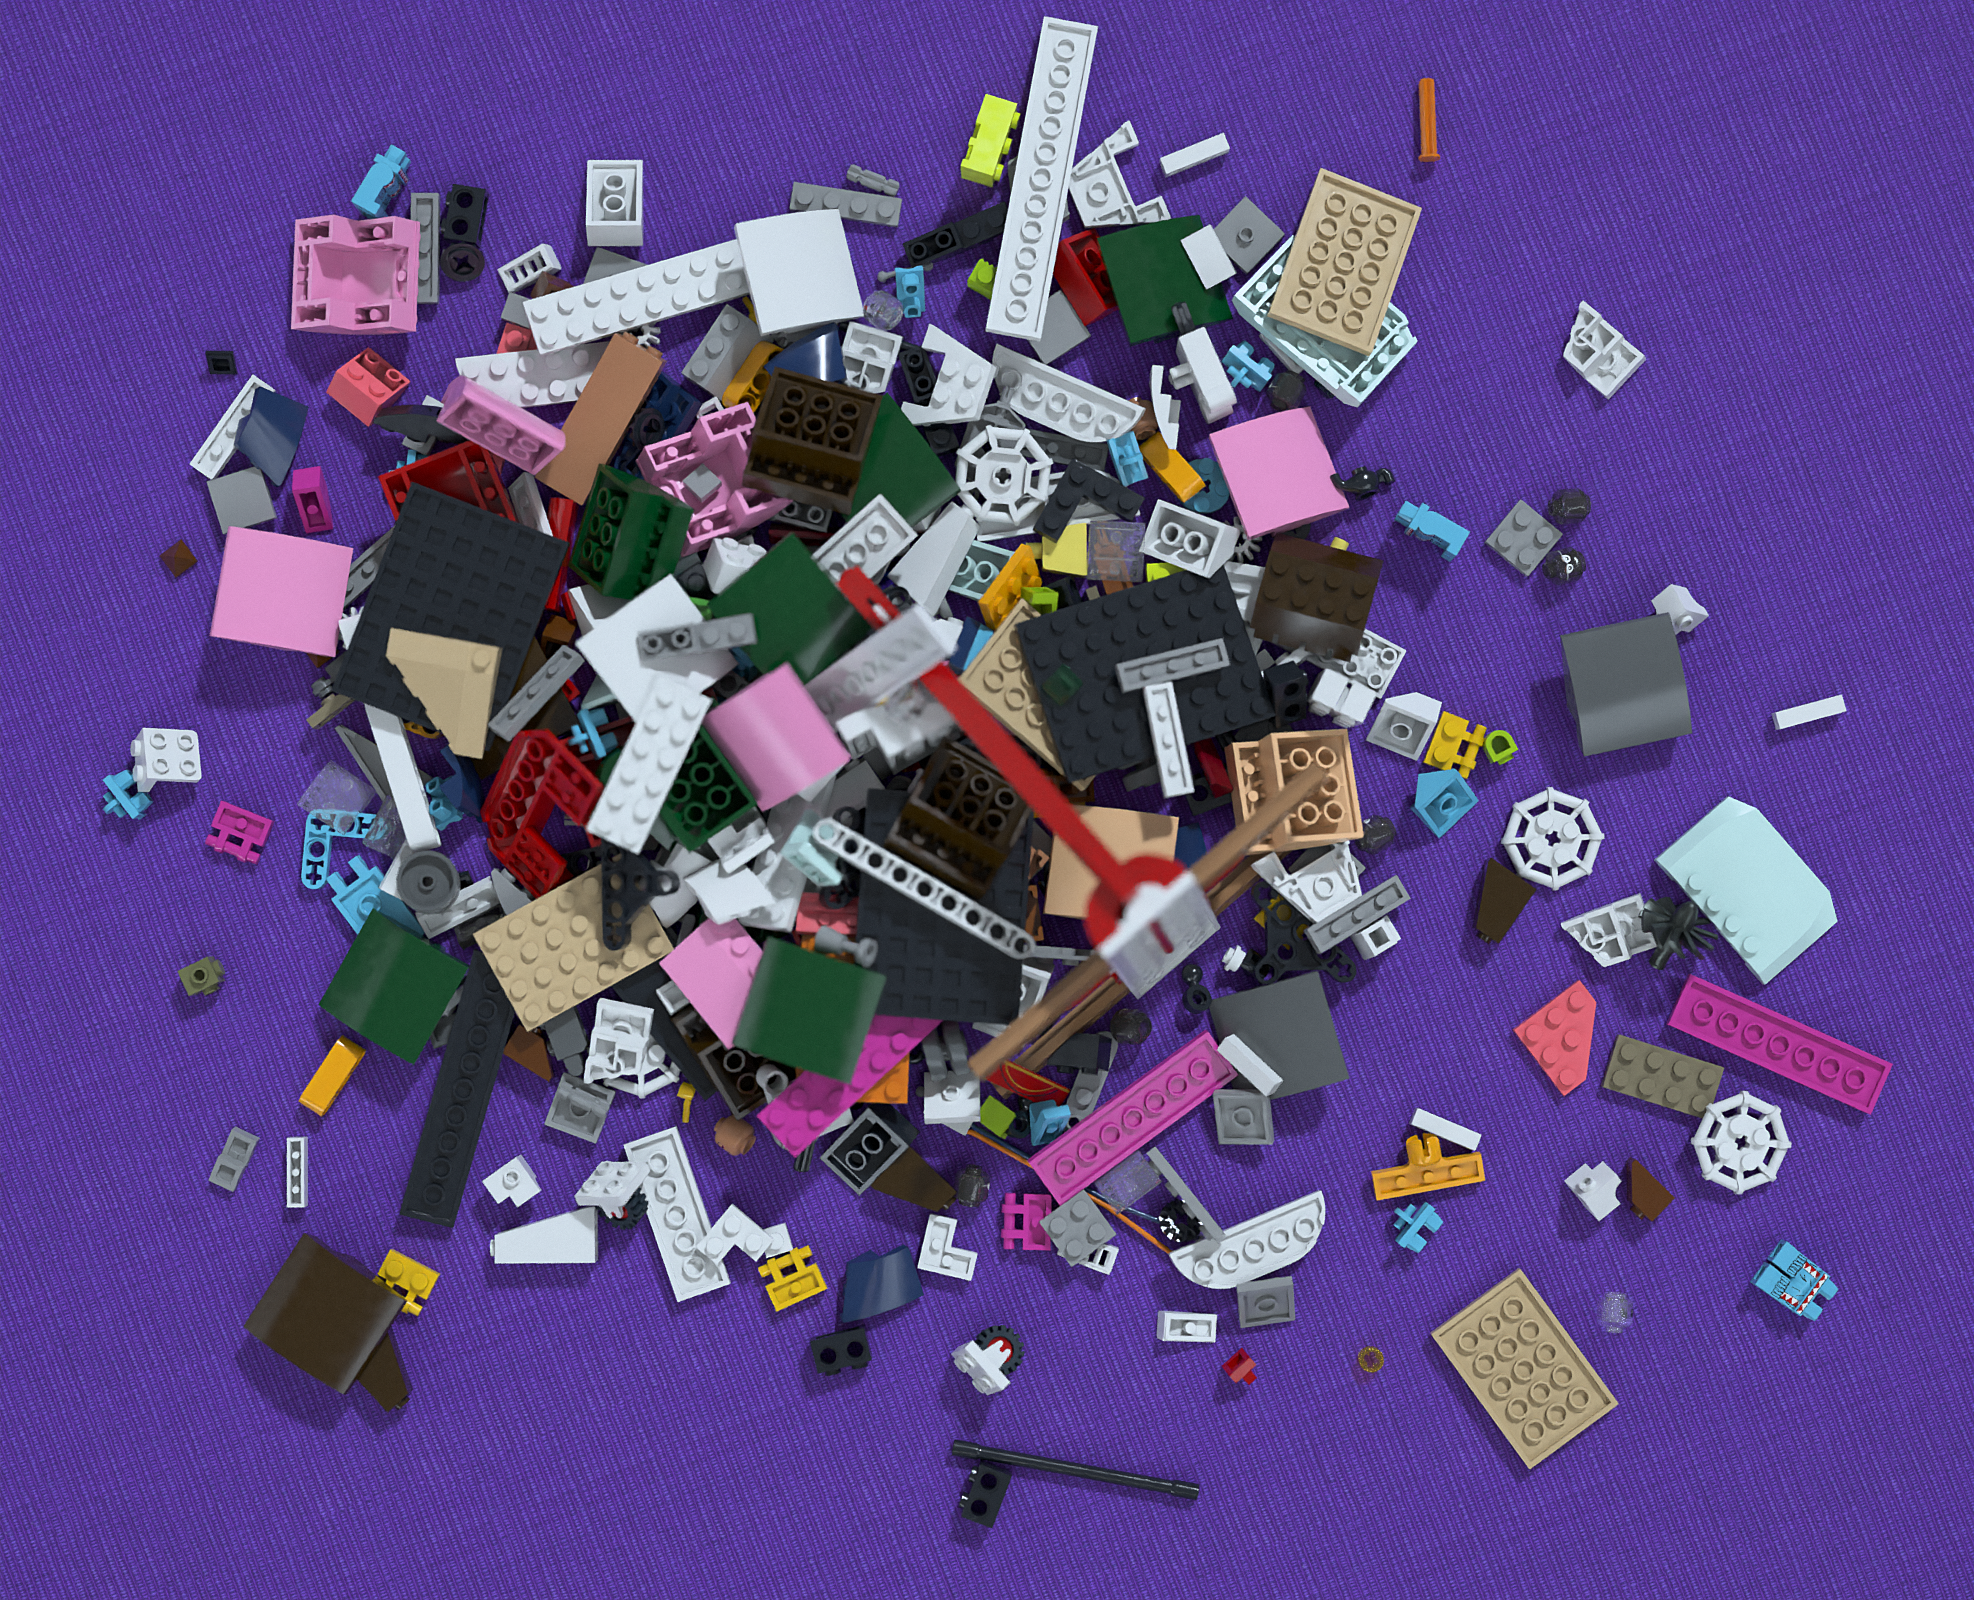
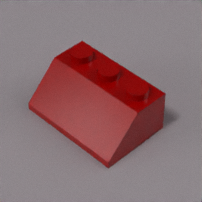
M1095 228L1061 240L1058 243L1053 269L1055 279L1084 326L1097 322L1118 310L1096 243L1097 238L1100 236Z

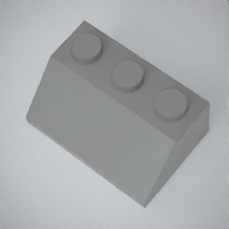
M726 304L681 373L685 379L709 395L717 397L722 402L725 390L754 346L760 341L773 343L774 339L771 335L760 336L756 323Z

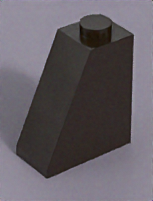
M1487 858L1483 865L1472 928L1478 931L1475 936L1488 945L1491 941L1496 944L1500 943L1537 890L1493 858Z
M911 1145L870 1185L874 1190L938 1212L941 1208L946 1211L957 1199L954 1196L957 1189Z
M392 1326L357 1378L387 1413L394 1407L397 1411L400 1410L410 1400L407 1395L413 1390Z

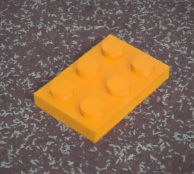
M1020 544L978 602L986 626L994 630V632L1020 600L1021 587H1041L1042 585L1031 546Z

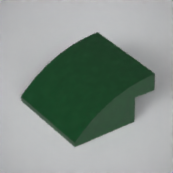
M1200 215L1149 223L1097 238L1096 243L1130 347L1151 340L1154 341V344L1181 336L1171 311V307L1177 302L1184 301L1187 303L1196 330L1233 320L1222 283L1220 282L1206 290L1181 242L1182 239L1204 228Z
M888 392L882 397L873 437L851 513L846 515L837 512L846 524L881 493L910 527L913 528L961 492L960 487Z
M599 463L568 566L602 596L633 601L670 574L674 576L694 509L672 494L642 479Z
M792 531L707 603V606L718 620L752 614L757 643L741 645L739 647L763 675L770 674L785 663H788L803 686L807 685L873 628L836 585L838 580Z
M714 696L709 698L712 700L705 714L719 706ZM701 723L659 809V813L688 853L694 851L758 804Z
M373 908L318 1005L364 1037L414 1065L466 974L469 965L446 953V947L428 939V937Z
M767 936L732 1044L785 1064L851 1084L887 976L853 965L845 960Z

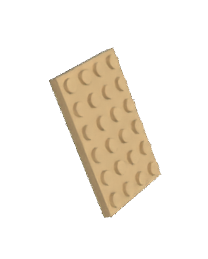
M1320 168L1267 316L1370 356L1422 208Z
M1021 599L958 679L989 713L1065 777L1013 626L1016 623L1041 616V614L1024 599ZM1096 775L1073 782V784L1082 791L1087 788Z
M621 853L612 857V859L618 862L621 858ZM601 864L473 934L527 1032L674 950L649 904L631 923L632 938L627 948L612 951L605 946L602 932ZM614 874L611 878V885L618 890L622 882L620 877ZM617 902L613 903L612 913L615 917H620L622 908ZM621 922L612 923V925L621 926ZM613 934V939L621 941V936Z
M1520 1268L1516 1269L1430 1332L1529 1469L1619 1404Z

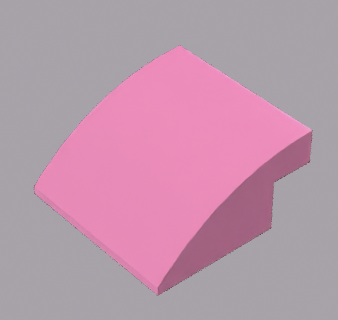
M463 375L458 376L448 385L441 400L444 406L436 421L496 455L535 475L564 449L565 435L563 431Z
M1310 407L1292 409L1260 417L1209 435L1210 444L1248 541L1271 533V536L1274 537L1276 533H1285L1302 525L1349 509L1343 490L1335 487L1331 481L1330 476L1336 474Z
M228 526L210 636L285 651H299L335 657L340 631L339 620L342 619L353 548L289 535Z
M785 663L770 674H765L705 714L701 721V724L728 763L755 798L762 812L805 789L851 758V755L788 663Z

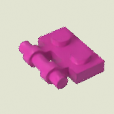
M221 801L211 824L212 827L221 830L218 837L209 834L205 844L214 847L216 852L221 854L226 852L236 856L237 860L246 863L249 861L257 865L261 854L252 851L253 844L265 846L275 821ZM232 834L244 839L242 846L229 842L230 835Z
M1005 1193L1004 1204H1002L1001 1212L1004 1213V1228L1001 1229V1238H1004L1003 1248L1014 1249L1015 1238L1023 1239V1250H1050L1051 1238L1039 1221L1051 1213L1052 1194L1024 1193V1204H1015L1016 1193ZM1015 1213L1023 1214V1229H1015Z

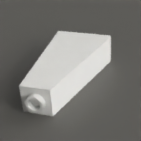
M953 501L887 575L897 586L906 588L910 597L917 603L921 602L932 616L938 611L981 527L973 519L975 516L966 505L963 504L960 508Z
M590 1205L499 1232L495 1235V1240L490 1242V1255L495 1256V1263H595L598 1260V1210L595 1209V1205Z

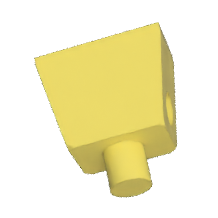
M1086 523L1066 526L1057 544L1043 536L1042 543H1026V545L1031 546L1034 558L1042 559V571L1086 578Z

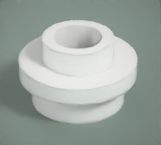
M1237 945L1234 949L1229 947L1222 959V962L1225 963V970L1228 971L1230 969L1236 972L1246 955L1240 946Z

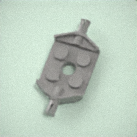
M1004 385L1000 400L995 404L984 405L980 419L968 422L960 449L986 429L985 426L988 425L1006 429H1025L1026 424L1010 408L1014 388L1010 387L1006 397L1009 387ZM997 439L998 447L1014 449L1017 442L1014 440ZM980 447L972 455L980 459L987 452ZM968 461L967 479L971 482L975 479L976 464ZM1001 468L1000 472L995 473V478L1000 480L999 483H1005V480L1008 479L1009 473L1006 472V468ZM975 487L969 490L972 495L975 492L974 498L978 500L980 494L978 488Z

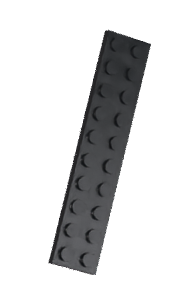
M474 948L399 1213L400 1215L454 1228L515 1013L512 1003L483 951Z

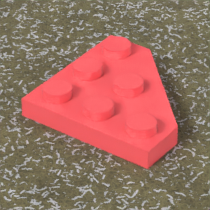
M1580 980L1575 981L1512 1029L1562 1096H1565L1584 1082L1587 1077L1596 1001Z

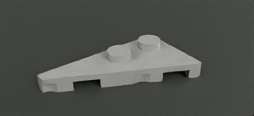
M343 725L337 726L335 730L387 809L395 806L396 803L378 746ZM418 769L422 784L425 786L433 778Z

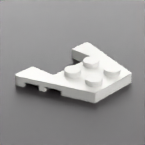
M1130 120L1125 122L1113 135L1104 140L1097 149L1072 168L1068 190L1084 228L1149 224L1171 219L1162 196L1138 206L1134 205L1114 159L1115 155L1139 145Z
M929 324L922 348L926 351L943 354L945 358L929 405L924 407L903 402L901 410L914 426L979 420L996 367L934 325Z
M1349 841L1329 844L1331 851L1290 876L1285 871L1275 852L1251 864L1253 870L1313 924L1320 922L1362 896L1355 863L1352 861L1349 851Z

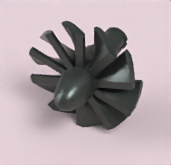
M1663 897L1656 901L1650 898L1643 906L1638 917L1641 918L1643 933L1652 932L1657 944V948L1649 959V964L1655 969L1663 970L1673 953L1685 959L1686 957L1681 949L1682 946L1700 960H1703L1705 957L1698 951L1696 946L1710 952L1713 951L1714 947L1703 938L1717 940L1718 935L1695 927L1710 924L1711 921L1708 918L1697 917L1698 909L1694 902L1674 905L1670 897Z

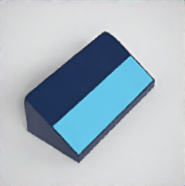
M966 617L955 645L956 649L949 660V669L952 673L959 675L963 673L992 636L994 630L973 618Z

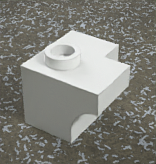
M1671 584L1651 600L1657 614L1667 612L1670 614L1675 635L1680 631L1690 632L1709 616L1705 608L1692 598L1685 587Z
M1387 915L1350 935L1364 960L1380 954L1401 939Z
M522 1155L517 1156L482 1181L498 1204L510 1196L516 1206L519 1207L541 1191L535 1179L536 1175Z
M1603 1161L1593 1170L1585 1163L1564 1180L1585 1208L1598 1221L1620 1205L1615 1196V1191L1621 1180Z

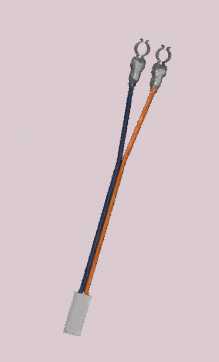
M974 1122L942 1123L964 1136L966 1134L972 1135L1032 1168L1027 1161L1032 1157L1031 1155L978 1127ZM1088 1186L1084 1188L1094 1203L1111 1212L1167 1254L1172 1252L1171 1249L1112 1206L1159 1224V1218L1119 1202L1116 1205V1201ZM1199 1233L1193 1240L1196 1242L1206 1237L1204 1234Z

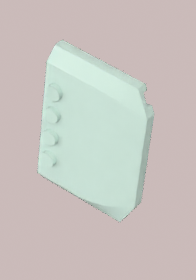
M1292 235L1234 295L1232 302L1240 316L1344 404L1359 407L1415 346L1417 339L1412 337L1407 327L1409 322L1406 316L1390 302L1370 356L1268 317L1270 305L1295 238Z
M1731 797L1724 798L1654 859L1667 876L1679 885L1706 918L1711 921L1713 926L1746 962L1745 965L1763 985L1767 984L1838 922L1829 890L1757 808Z

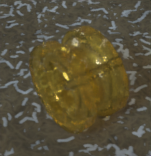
M1367 1346L1360 1350L1358 1362L1365 1371L1374 1373L1382 1368L1384 1357L1378 1348ZM1369 1352H1375L1374 1356L1378 1359L1377 1364L1372 1363L1373 1366H1367L1368 1363L1364 1360L1366 1354L1370 1356Z

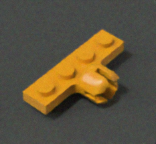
M1422 1134L1424 1148L1417 1135L1411 1136L1406 1141L1407 1164L1371 1171L1376 1200H1383L1485 1181L1481 1153L1473 1152L1442 1157L1440 1142L1435 1134Z

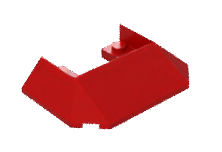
M548 729L519 731L515 734L480 811L482 822H487L490 837L486 838L489 850L536 899L567 883L574 876L566 868L567 861L541 835L555 804L557 803L578 826L587 824L595 805L600 802L605 791L603 785Z

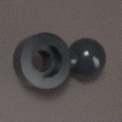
M1193 963L1187 964L1182 969L1181 977L1189 985V988L1183 993L1182 1002L1187 1011L1193 1014H1200L1210 1007L1212 997L1208 989L1199 984L1203 978L1201 967Z
M1019 1095L1017 1100L1019 1109L1018 1111H1013L1016 1114L1014 1118L1016 1127L1014 1128L1013 1120L1005 1131L1011 1138H1024L1031 1131L1029 1106L1035 1102Z

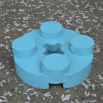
M1209 458L1191 461L1188 464L1197 472L1204 482L1207 480L1210 482L1208 487L1210 492L1207 494L1204 491L1198 492L1185 503L1181 502V504L1192 512L1200 514L1213 513L1226 503L1230 494L1218 462Z

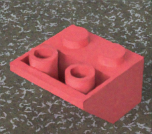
M368 347L335 372L326 393L369 427L383 408L391 407L411 381Z

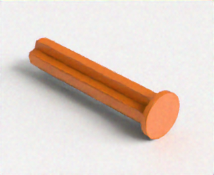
M1423 78L1419 81L1421 155L1418 156V160L1421 162H1433L1440 160V155L1437 154L1434 79Z

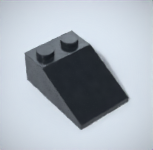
M872 1102L821 1155L820 1159L860 1196L909 1147L920 1131L890 1103Z

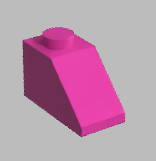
M321 466L293 470L292 492L305 532L311 533L333 529L328 489Z

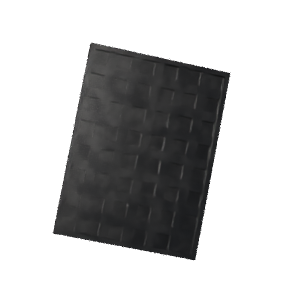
M411 482L331 691L444 734L441 729L437 730L426 714L427 709L419 697H414L403 681L405 677L396 664L392 665L387 658L386 653L391 628L502 648L490 723L510 701L570 543ZM489 726L484 748L487 751L491 750L497 735Z
M1224 564L1210 578L1184 570L1013 625L1067 784L1156 756L1143 688L1122 693L1115 669L1117 664L1223 638L1230 663L1228 667L1169 681L1173 685L1184 745L1196 743L1276 716Z
M867 789L864 839L1025 932L1034 809H1032L1008 858L998 869L986 894L979 900L883 846L888 833L911 792ZM870 854L867 861L871 868L878 869L881 867L882 859L879 855ZM895 868L892 872V878L898 883H903L906 880V873L901 868ZM861 870L855 943L859 944L864 939H872L877 943V953L869 967L860 966L856 962L855 955L853 965L887 976L874 1015L1010 1025L1018 1019L1023 959L1009 956ZM925 882L917 884V893L922 897H928L931 892L930 886ZM944 896L941 900V906L946 911H952L955 907V902L953 898ZM968 910L965 916L966 921L974 926L979 922V915L974 910ZM993 924L990 928V935L996 940L1001 939L1003 936L1002 927L998 924ZM1018 938L1014 943L1015 950L1020 954H1024L1025 940L1022 938Z

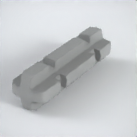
M854 164L849 167L847 172L848 180L856 183L860 181L861 185L879 192L883 190L885 194L895 197L898 193L900 185L895 180L889 179L888 181L885 176L866 169L863 171L861 167Z
M562 1082L557 1090L558 1097L564 1100L568 1098L571 1100L570 1103L588 1112L593 1110V1114L604 1118L609 1111L610 1104L602 1099L598 1101L596 1096L579 1088L575 1090L573 1085L567 1082Z

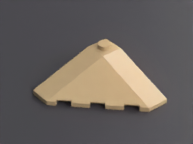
M391 628L386 656L391 664H396L405 677L403 681L414 697H419L427 709L426 714L437 730L441 729L450 742L448 746L454 754L483 759L502 648Z

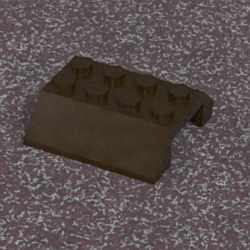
M1276 533L1249 627L1255 629L1253 637L1272 642L1273 636L1276 634L1279 635L1277 644L1299 649L1301 641L1306 642L1304 651L1326 656L1328 648L1333 649L1331 658L1350 663L1352 655L1358 656L1384 560Z

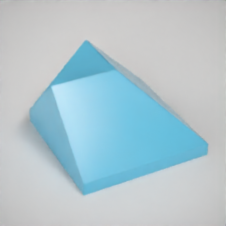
M1456 769L1419 774L1416 801L1409 808L1440 838L1479 800Z

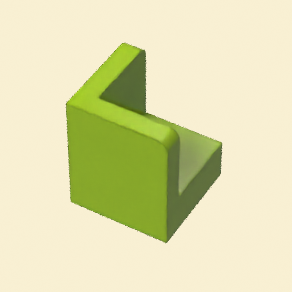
M1021 587L1020 600L1024 599L1041 615L1057 611V592L1047 587Z
M989 1095L980 1108L981 1121L979 1122L999 1137L1006 1139L1008 1135L1005 1131L1016 1117V1114L997 1098Z

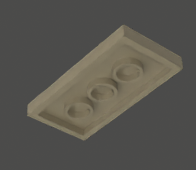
M1617 1034L1601 1087L1703 1119L1707 1111L1706 1106L1709 1103H1714L1724 1067Z

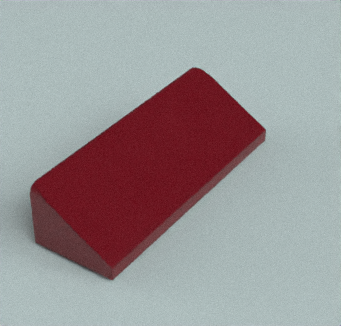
M771 524L768 535L770 543L777 544L792 531L805 546H823L843 527H829L828 532L824 533L786 524Z
M1212 738L1192 743L1191 746L1213 796L1217 798L1234 791Z

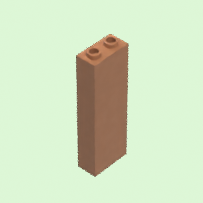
M624 331L623 335L620 333L614 334L561 429L565 435L564 449L536 473L534 477L581 506L587 504L599 463L609 466L630 429L629 425H632L634 421L633 415L639 413L667 363L666 360L661 358L662 352L649 345L647 349L637 344L639 339Z

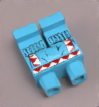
M390 145L384 157L377 153L374 158L376 164L371 167L351 200L360 214L369 219L389 217L385 212L386 207L391 199L400 193L401 184L406 186L409 181V177L405 172L411 160L406 157L407 154L404 151Z
M1405 501L1394 520L1407 527L1404 533L1411 537L1414 534L1417 539L1430 541L1444 549L1441 557L1451 562L1459 552L1470 531L1436 512L1428 511L1429 506L1424 503L1418 508Z
M1781 1239L1767 1257V1260L1790 1276L1789 1279L1772 1265L1764 1262L1750 1282L1795 1314L1803 1315L1815 1321L1823 1309L1815 1304L1813 1299L1819 1293L1830 1300L1838 1291V1288L1829 1280L1830 1275L1807 1259L1790 1243Z

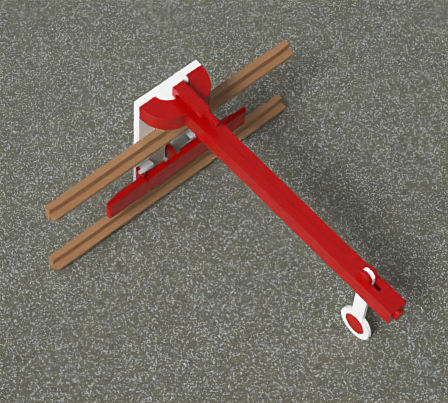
M858 565L853 569L845 570L840 575L836 585L877 632L901 616L898 610ZM871 599L876 606L872 608L867 601ZM942 660L917 676L1098 882L1090 892L1085 907V921L1088 933L1098 949L1091 956H1088L1083 963H1080L1075 970H1072L1069 975L1064 977V980H1061L1053 989H1050L1045 996H1042L1037 1003H1034V1006L1026 1010V1013L1020 1015L1015 1022H1012L1007 1029H1004L999 1036H996V1039L988 1043V1046H985L977 1055H974L967 1063L974 1073L984 1082L996 1069L1012 1058L1063 1012L1078 1005L1065 1018L1057 1022V1025H1054L1044 1036L1039 1038L1036 1043L1031 1045L1026 1052L1018 1056V1059L1013 1061L1026 1069L1038 1073L1047 1065V1059L1072 1035L1084 1033L1127 994L1132 992L1139 999L1219 930L1221 927L1216 917L1262 878L1252 869L1251 864L1270 853L1250 855L1242 864L1239 863L1248 851L1308 800L1307 798L1329 782L1328 775L1324 770L1319 768L1315 762L1309 764L1305 770H1302L1299 775L1294 777L1283 789H1280L1275 796H1272L1267 803H1264L1259 810H1256L1251 817H1248L1245 822L1240 824L1229 836H1226L1221 843H1218L1213 850H1210L1205 857H1202L1188 871L1175 860L1155 853L1137 854L1120 862ZM1293 850L1276 852L1275 854L1281 861ZM990 1082L1006 1100L1014 1093Z

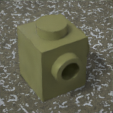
M214 956L203 958L177 971L189 996H194L203 992L204 996L219 990L218 984L225 981L223 977L225 969L219 959L215 960Z

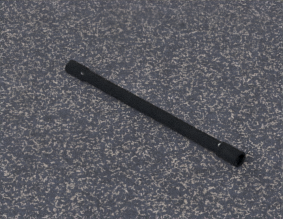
M954 1439L952 1456L973 1460L981 1459L1161 1492L1196 1501L1199 1494L1200 1484L1162 1479L982 1446L978 1443Z

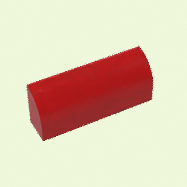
M550 498L547 519L552 534L556 538L569 542L570 545L545 611L561 613L562 609L560 595L565 591L568 564L579 505L570 499Z

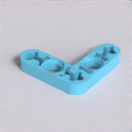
M314 810L311 812L306 820L301 874L303 884L310 889H320L327 884L326 878L329 877L333 836L369 839L368 836L370 835L371 839L372 837L373 839H380L388 831L386 819L376 814ZM319 814H322V819L333 820V815H337L334 821L335 832H331L333 826L323 825L321 830H318V825L313 823L314 819H318ZM349 816L354 820L355 827L351 832H344L340 827V822L344 817ZM360 817H364L362 823L372 824L374 819H377V824L382 825V829L377 830L376 835H373V830L362 829L363 834H359L361 828ZM319 841L324 845L325 852L321 857H314L310 852V848L314 842ZM309 860L314 862L324 861L323 866L317 865V874L322 875V879L317 880L316 885L313 884V880L308 879V875L314 873L315 865H309Z

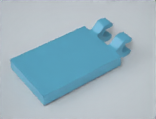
M360 855L348 862L360 877L351 885L347 886L338 872H334L326 878L337 893L331 900L357 934H359L373 908L417 931L421 935L425 933L417 918L404 901L379 888L385 877L377 866L369 870Z

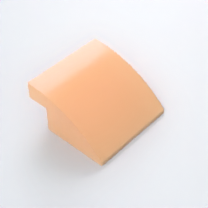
M1347 729L1270 733L1259 741L1231 743L1224 748L1228 776L1234 788L1231 796L1236 829L1248 817H1251L1256 810H1259L1264 803H1267L1272 796H1275L1280 789H1283L1286 784L1299 775L1302 770H1305L1309 764L1315 762L1319 768L1324 770L1329 778L1328 783L1307 798L1308 800L1248 851L1246 855L1299 850L1364 837Z
M1070 805L1120 862L1141 853L1161 854L1174 860L1179 817L1104 807ZM1053 832L1043 914L1085 920V907L1088 896L1098 882Z

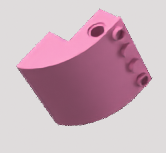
M337 215L295 220L291 329L350 335L416 332L417 296L419 292L418 269L420 265L419 242L421 239L420 222L397 216L357 221Z
M748 402L699 417L691 432L645 446L638 459H636V463L646 482L672 494L694 509L680 554L681 557L710 548L713 538L722 540L723 538L732 539L768 520L794 501L742 486L743 472L751 451L752 433L756 423V417ZM701 464H704L722 481V486L701 503L683 485L682 480Z

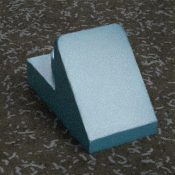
M1054 1100L1030 1104V1129L1033 1146L1051 1143L1062 1135L1071 1116L1068 1105L1058 1107Z

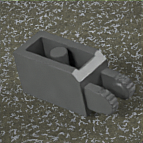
M575 1005L542 1023L540 1028L542 1031L546 1030L550 1040L546 1041L550 1055L552 1057L556 1055L557 1061L563 1059L568 1072L572 1076L579 1077L585 1071V1060L582 1051L587 1050L590 1041L578 1008Z

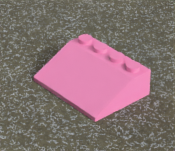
M709 918L659 964L726 1048L730 1050L735 1046L732 1044L762 951L736 919L717 925Z

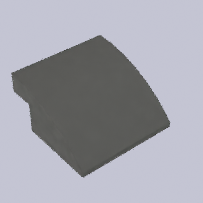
M1668 612L1560 635L1567 707L1576 722L1578 746L1584 756L1692 734L1686 682L1672 620Z
M1318 971L1292 978H1283L1272 984H1263L1212 999L1209 1009L1220 1045L1226 1037L1234 1034L1283 1080L1275 1093L1270 1095V1100L1350 1079ZM1233 1066L1238 1074L1237 1077L1231 1080L1233 1089H1258Z

